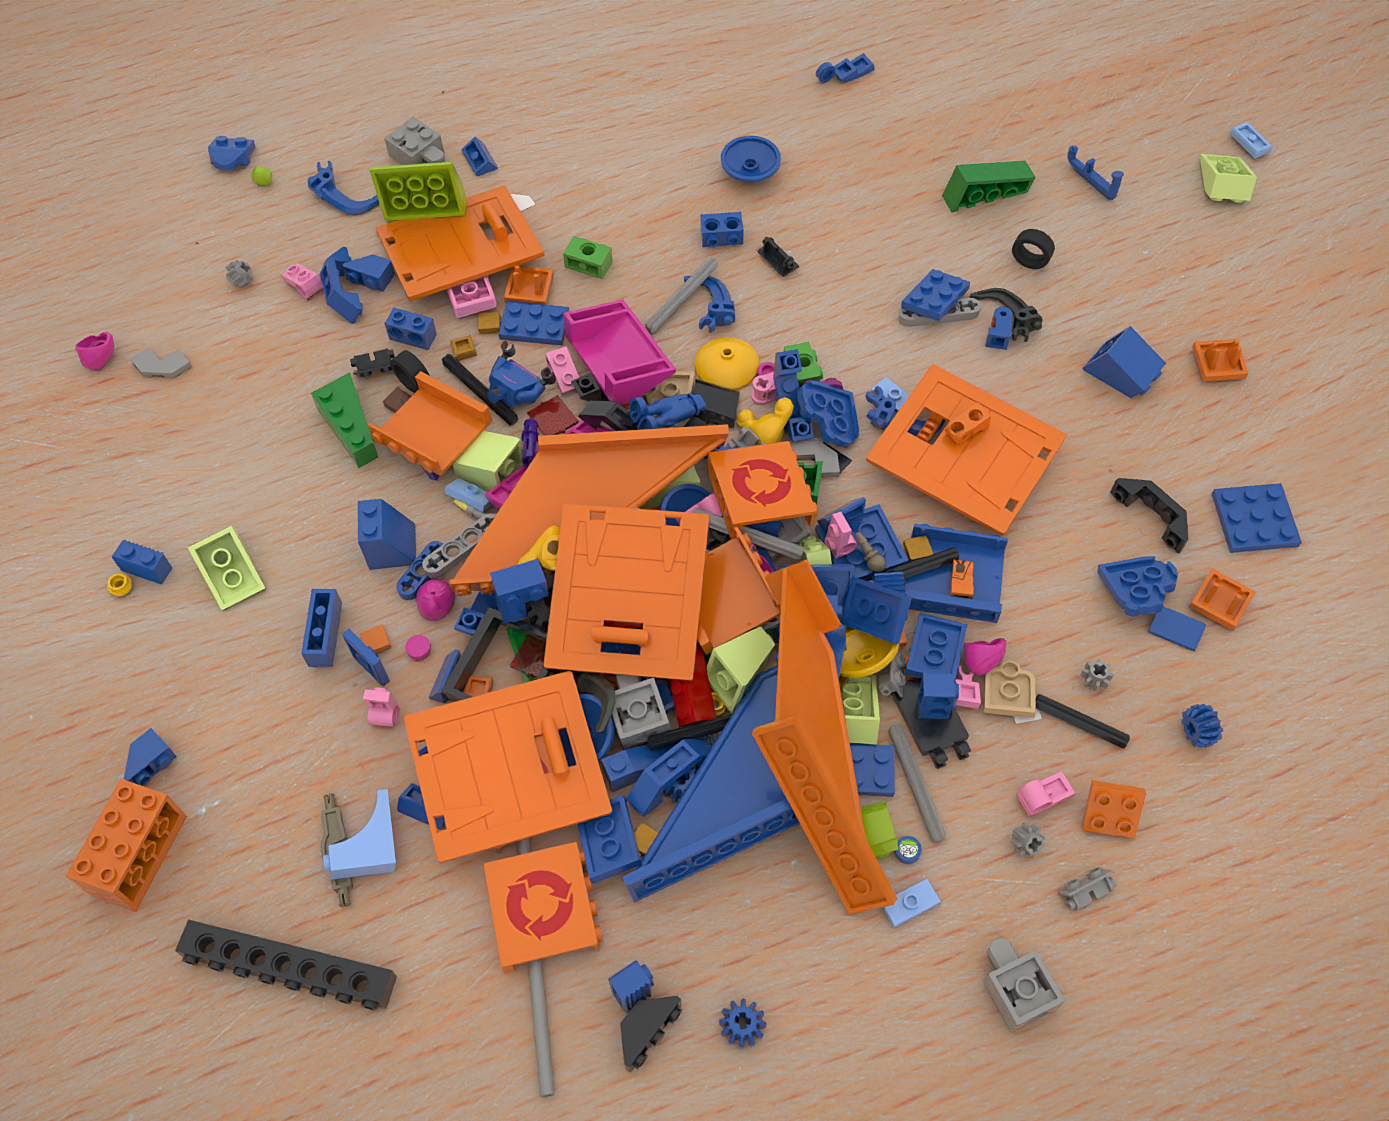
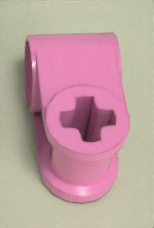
M774 372L757 376L753 379L752 386L754 390L752 391L751 398L754 403L763 405L777 400L773 381Z

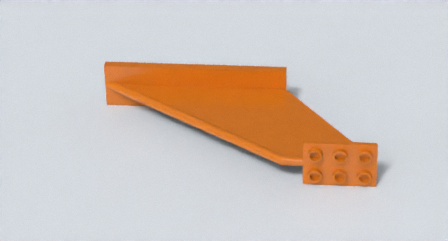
M728 425L538 436V453L455 578L449 580L452 592H457L458 596L471 595V591H481V594H493L490 573L517 565L519 558L532 548L546 529L553 525L561 528L564 504L620 508L642 507L707 456L708 452H712L717 447L724 446L729 435ZM591 512V520L604 521L605 513ZM540 563L542 571H545L546 575H551L552 571L544 568Z
M803 560L772 572L765 577L781 607L775 722L756 727L751 733L847 912L853 914L894 905L898 898L866 840L834 651L824 634L838 629L841 623L809 561Z

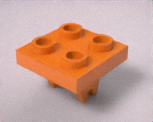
M517 265L512 267L504 294L505 303L513 301L547 305L554 277L553 269Z
M1227 339L1194 342L1192 349L1203 382L1247 378L1249 373L1241 352L1242 348L1239 346V340Z
M1212 568L1189 608L1233 631L1256 591Z
M1092 780L1082 820V830L1135 839L1146 796L1145 788Z

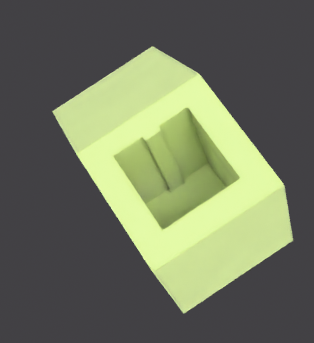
M809 536L797 544L804 548L801 561L808 560L810 565L832 564L830 549L819 538Z

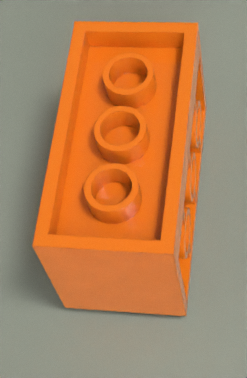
M120 779L67 872L66 877L89 895L136 912L187 815L167 794Z

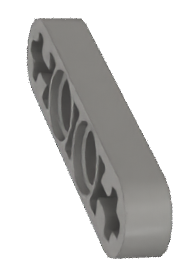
M975 298L959 299L951 308L955 310V313H946L940 321L920 314L918 316L917 313L900 308L898 321L903 326L910 327L975 319L979 315L981 304Z
M490 513L482 516L429 554L422 563L426 575L430 578H438L466 559L483 536L479 529L485 533L488 528L487 524H491L496 514ZM474 534L478 536L476 542H466V538L469 535ZM452 548L459 549V554L454 557L448 556L447 552ZM441 556L444 557L446 563H444L443 559L441 560ZM430 565H438V568L434 569L433 567H430Z

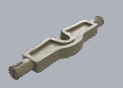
M329 793V797L327 794L323 796L326 810L321 812L324 836L321 841L322 857L323 855H328V845L348 840L343 824L342 812L339 807H336L335 795ZM352 878L331 880L332 889L336 893L338 892L339 906L351 905L348 890L353 888Z

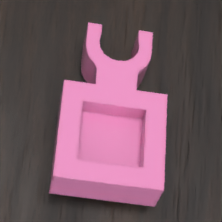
M958 666L955 683L959 684V698L956 699V705L978 709L981 704L979 683L972 682L974 673L968 670L967 675L964 674L962 666Z

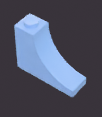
M388 789L377 790L376 808L373 816L358 834L341 843L328 845V855H323L324 871L330 872V880L395 871L396 859Z

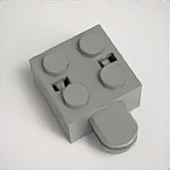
M415 117L409 119L384 138L389 156L401 165L446 162L441 135Z
M616 675L618 690H615V706L612 715L624 749L646 742L647 738L651 735L670 731L671 727L654 677L641 682L638 676Z
M997 939L991 944L987 951V957L995 971L989 973L983 983L1011 1032L1053 1012L1066 1001L1036 950L1019 958L1012 944L1007 939Z

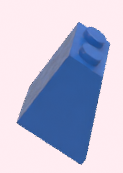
M1129 326L1105 341L1082 369L1129 398H1132L1137 394H1145L1151 388L1149 384L1161 376V369L1166 365V362Z
M383 499L358 501V543L369 570L411 566L416 559L415 523Z

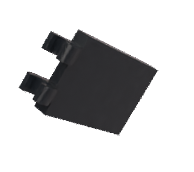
M921 678L905 683L903 686V697H900L897 691L891 693L922 756L930 754L936 769L946 766L945 761H948V757L944 749L953 746L959 760L969 757L968 753L971 752V749L965 741L968 739L969 734L956 709L951 710L949 719L919 718L918 692Z

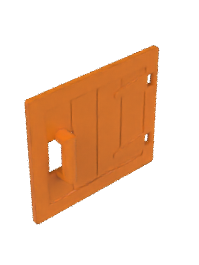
M506 186L467 197L465 216L396 220L376 227L377 234L409 301L545 256L543 248ZM501 218H505L513 233L507 234L506 227ZM488 222L495 236V239L488 241L480 225ZM395 241V244L389 246L388 242ZM412 276L413 280L406 282L405 278Z
M932 364L866 457V461L1003 536L1064 442L1066 433ZM977 402L991 415L989 427L983 432L979 431L970 436L962 444L957 445L945 432V428L933 446L928 443L943 422V419L949 421V424ZM922 410L930 411L928 420L917 436L908 433V430ZM1041 450L1049 452L1045 460L1038 457ZM1009 500L1017 503L1012 512L1005 508Z
M564 504L544 667L557 670L693 681L709 515ZM591 512L605 513L604 521L591 520ZM666 518L681 519L680 526L666 525ZM604 621L643 624V630L605 627ZM602 641L638 644L641 646L640 655L601 652Z
M571 671L404 716L439 863L612 814L609 797ZM565 728L576 761V765L568 767L558 730ZM540 735L544 736L553 772L544 774L534 737ZM426 741L428 754L420 756L417 742ZM444 816L447 829L438 832L435 817Z

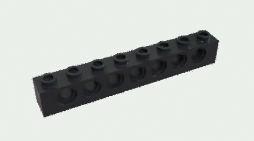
M192 920L187 921L175 950L183 957L182 961L187 964L198 966V963L202 962L208 964L207 967L218 972H223L224 968L233 970L232 974L242 978H248L249 975L259 977L258 980L266 984L274 985V982L277 981L284 983V987L290 990L309 989V993L317 997L325 998L326 994L336 996L335 1000L345 1004H351L352 1000L361 1002V1007L377 1011L378 1007L387 1008L397 979L395 973L390 969ZM215 942L214 948L210 952L205 953L207 945ZM235 949H240L239 955L234 959H230L231 953ZM261 955H265L264 962L255 966L256 959ZM291 961L290 968L285 972H280L282 964ZM316 967V974L306 979L307 971ZM337 974H342V980L336 985H331L332 978ZM363 980H368L367 988L358 992L356 990L357 985Z

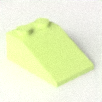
M1200 155L1204 189L1210 199L1215 201L1230 199L1238 203L1243 202V200H1251L1257 176L1241 157Z
M233 526L188 547L222 611L266 589L246 547Z
M876 675L863 678H849L841 693L849 742L877 744L880 716Z

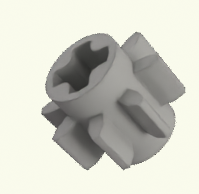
M231 261L225 267L228 271L226 278L234 286L239 285L242 287L252 280L249 276L252 273V269L244 261Z
M1097 659L1093 664L1088 661L1085 669L1080 674L1081 677L1085 678L1084 686H1089L1094 691H1097L1101 686L1107 689L1110 684L1109 681L1114 676L1113 673H1109L1110 664H1105L1100 659Z
M1022 823V826H1018L1013 830L1010 843L1016 846L1014 850L1021 856L1026 853L1028 856L1033 857V854L1042 850L1045 837L1039 834L1041 829L1034 824L1029 826L1026 823Z

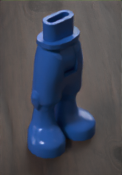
M691 393L658 399L650 405H646L645 400L641 397L632 398L629 402L630 417L633 423L639 422L638 430L669 428L692 416L699 415L700 411L706 409V403L701 395H693Z

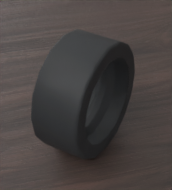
M1026 229L1017 236L1012 247V254L1022 266L1030 269H1040L1049 263L1054 254L1055 245L1051 237L1045 232L1038 229ZM1023 244L1035 245L1043 254H1034L1027 250Z
M404 350L390 361L391 368L396 377L411 392L415 393L419 389L415 376L420 371L429 375L423 363L410 351Z

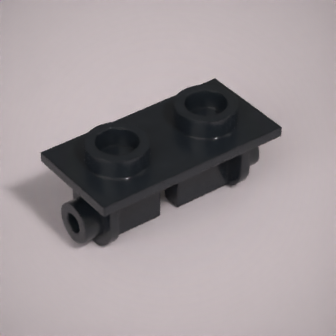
M765 237L763 239V247L757 250V252L782 277L799 268L794 258L787 255L774 242L772 237Z
M386 348L374 351L375 360L372 361L369 353L355 355L354 358L350 359L351 366L357 368V370L353 371V375L359 374V377L372 375L373 370L380 369L381 372L392 370L390 361L391 358L395 357L393 349L389 350Z

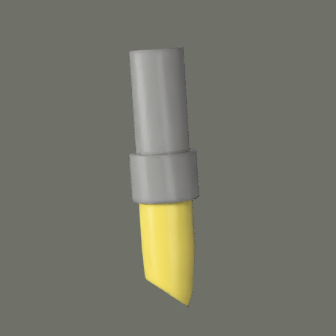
M457 499L454 500L457 506L472 517L480 519L487 514Z

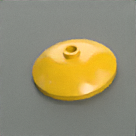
M734 337L716 338L705 343L696 354L695 371L698 378L702 381L736 391L748 386L757 376V369L759 367L758 354L749 343Z
M854 628L846 630L847 650L844 651L840 676L863 678L881 671L893 660L898 652L899 644L891 643Z

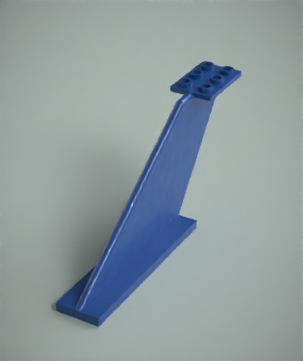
M843 624L838 629L824 633L834 651L838 679L840 677L844 651L847 650L846 629ZM776 654L777 666L758 674L641 860L642 865L638 866L635 871L622 876L634 903L800 824L751 733L756 727L775 722L778 654Z

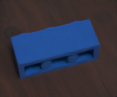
M336 589L311 590L301 652L308 667H333L342 601Z

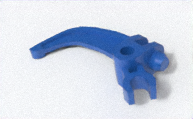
M328 161L327 168H322L320 162H317L319 173L308 178L309 189L319 199L327 201L343 212L350 214L362 213L379 203L377 195L364 201H354L337 190L331 161Z
M684 276V282H686L691 276ZM708 276L701 285L710 290L713 301L708 305L707 315L700 319L699 329L702 330L705 325H709V333L715 331V326L731 325L735 322L734 301L731 300L725 284L719 279Z
M876 386L874 392L878 395L877 397H874L870 391L865 396L866 400L877 409H870L867 418L871 420L870 424L877 425L881 429L886 430L897 414L894 411L896 403L893 399L885 397L882 388ZM916 419L908 433L917 436L926 421ZM943 419V422L941 423V425L935 433L941 430L946 421L945 419Z

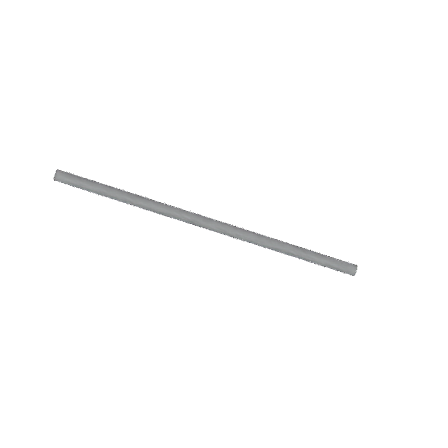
M530 838L517 841L518 855L531 852ZM542 959L528 962L540 1097H549L554 1095Z

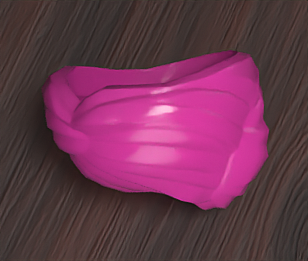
M102 332L98 336L90 335L75 345L80 362L85 368L99 370L106 364L114 351L113 335L108 332Z
M440 579L425 582L418 589L416 596L418 611L424 619L429 621L443 619L450 612L455 602V593L452 592L450 585Z
M997 638L990 643L986 641L964 643L966 666L976 675H983L989 672L1003 660L1007 641L1004 638Z

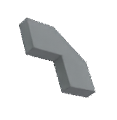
M150 348L130 358L139 372L147 377L163 375L165 378H174L192 367L179 349L161 360L157 358Z
M815 437L794 442L790 439V445L792 450L796 451L797 460L814 459L815 462L823 461L821 477L839 476L840 469L837 452Z

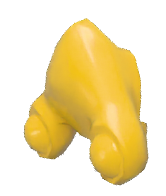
M788 398L779 399L775 405V413L765 414L758 420H755V416L750 409H743L738 414L737 423L741 428L745 426L751 428L760 438L756 445H759L761 442L765 444L778 443L783 436V429L793 412L794 405Z
M553 525L546 529L532 548L519 558L517 565L538 559L544 568L555 571L560 528Z

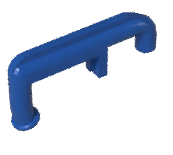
M1070 146L1067 157L1073 169L1107 199H1115L1124 173L1122 171L1112 172L1111 176L1113 179L1110 184L1093 170L1094 158L1083 164L1076 158L1078 147Z

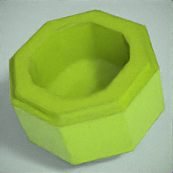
M256 166L252 170L251 177L256 184L268 186L272 181L273 175L271 170L266 167Z

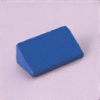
M476 136L461 149L476 176L498 169L485 144Z
M864 497L854 499L818 519L817 523L827 533L832 514L842 512L848 522L864 513L866 499Z
M1163 606L1162 611L1155 613L1148 632L1195 651L1206 624Z
M455 649L446 656L429 695L430 700L441 703L447 702L441 690L461 657L459 650Z
M411 783L398 797L397 811L429 825L421 788ZM444 816L435 817L437 829L441 830L445 826Z

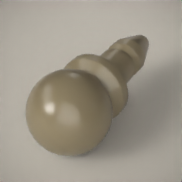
M857 532L856 539L864 554H866L863 559L867 561L868 569L873 573L882 572L886 567L885 558L878 554V550L873 551L866 537Z

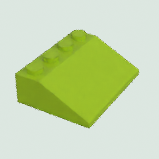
M452 162L370 167L369 171L385 221L465 216L467 198L463 183Z

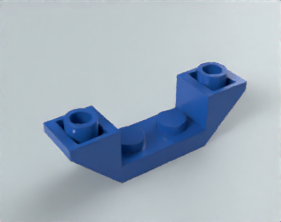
M342 247L326 258L320 271L327 305L350 323H355L358 316L362 314L363 305L360 303L358 293L344 292L343 286L340 285L339 276L344 277L345 275L342 265L352 261L347 247Z
M798 349L775 353L773 374L777 402L785 397L790 399L794 405L793 412L784 427L792 442L814 438L811 419H806L800 414L801 407L797 399V390L799 389L797 373L802 372Z
M479 591L471 609L463 608L454 626V630L473 636L488 608L499 610L494 593L481 594V591Z
M704 738L683 739L644 769L626 798L628 803L642 817H645L663 802L662 791L693 766L696 765L698 768L701 766L712 745Z

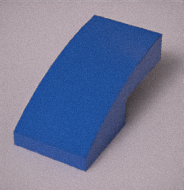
M864 53L852 61L846 58L834 66L835 75L841 82L860 78L875 70L874 64Z

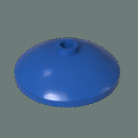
M742 136L733 139L725 145L721 153V165L724 171L730 177L747 183L760 182L770 178L777 172L781 162V155L777 146L770 140L759 136Z
M682 484L674 487L664 496L659 510L685 512L711 493L695 484ZM666 518V525L680 526L675 518ZM710 542L706 549L711 548L716 542Z
M579 694L589 732L592 731L591 739L599 763L612 745L615 733L614 718L611 715L604 734L596 732L595 728L601 716V702L593 695ZM566 728L558 730L568 767L575 766L576 761Z

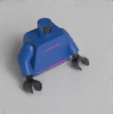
M504 341L501 344L503 353L501 357L498 356L489 376L490 388L487 393L488 398L493 403L501 400L509 407L534 403L544 392L546 385L555 383L556 376L554 372L551 373L550 369L546 367L541 371L543 379H540L512 359L507 361V358L514 356L516 351L514 344L509 350H506L508 342Z

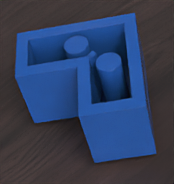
M538 559L490 573L495 601L504 624L516 622L527 617L526 602L537 601L549 596L547 582Z

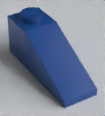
M675 744L655 750H650L648 745L629 748L601 759L604 774L612 791L615 792L636 783L644 769L673 748Z

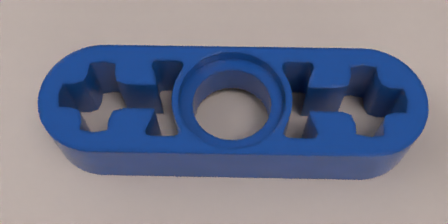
M433 541L427 544L397 583V590L402 599H415L420 586L431 580L426 574H416V570L423 566V560L441 547L443 543ZM431 564L430 567L436 569L438 565ZM412 585V588H413L412 590H410V589H407L406 591L404 590V587H405V586L409 588V587Z

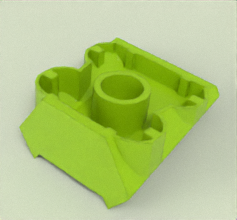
M885 801L862 807L866 840L876 858H887L892 851L898 850V841Z

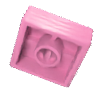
M487 276L446 289L457 318L497 307L495 295Z

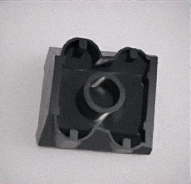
M695 379L693 395H701L706 403V409L693 417L699 418L706 424L711 421L715 422L716 425H728V427L734 428L740 392Z

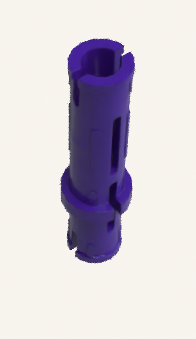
M532 418L524 421V430L521 434V440L523 441L521 461L523 462L522 465L527 468L536 456L539 436L537 421Z

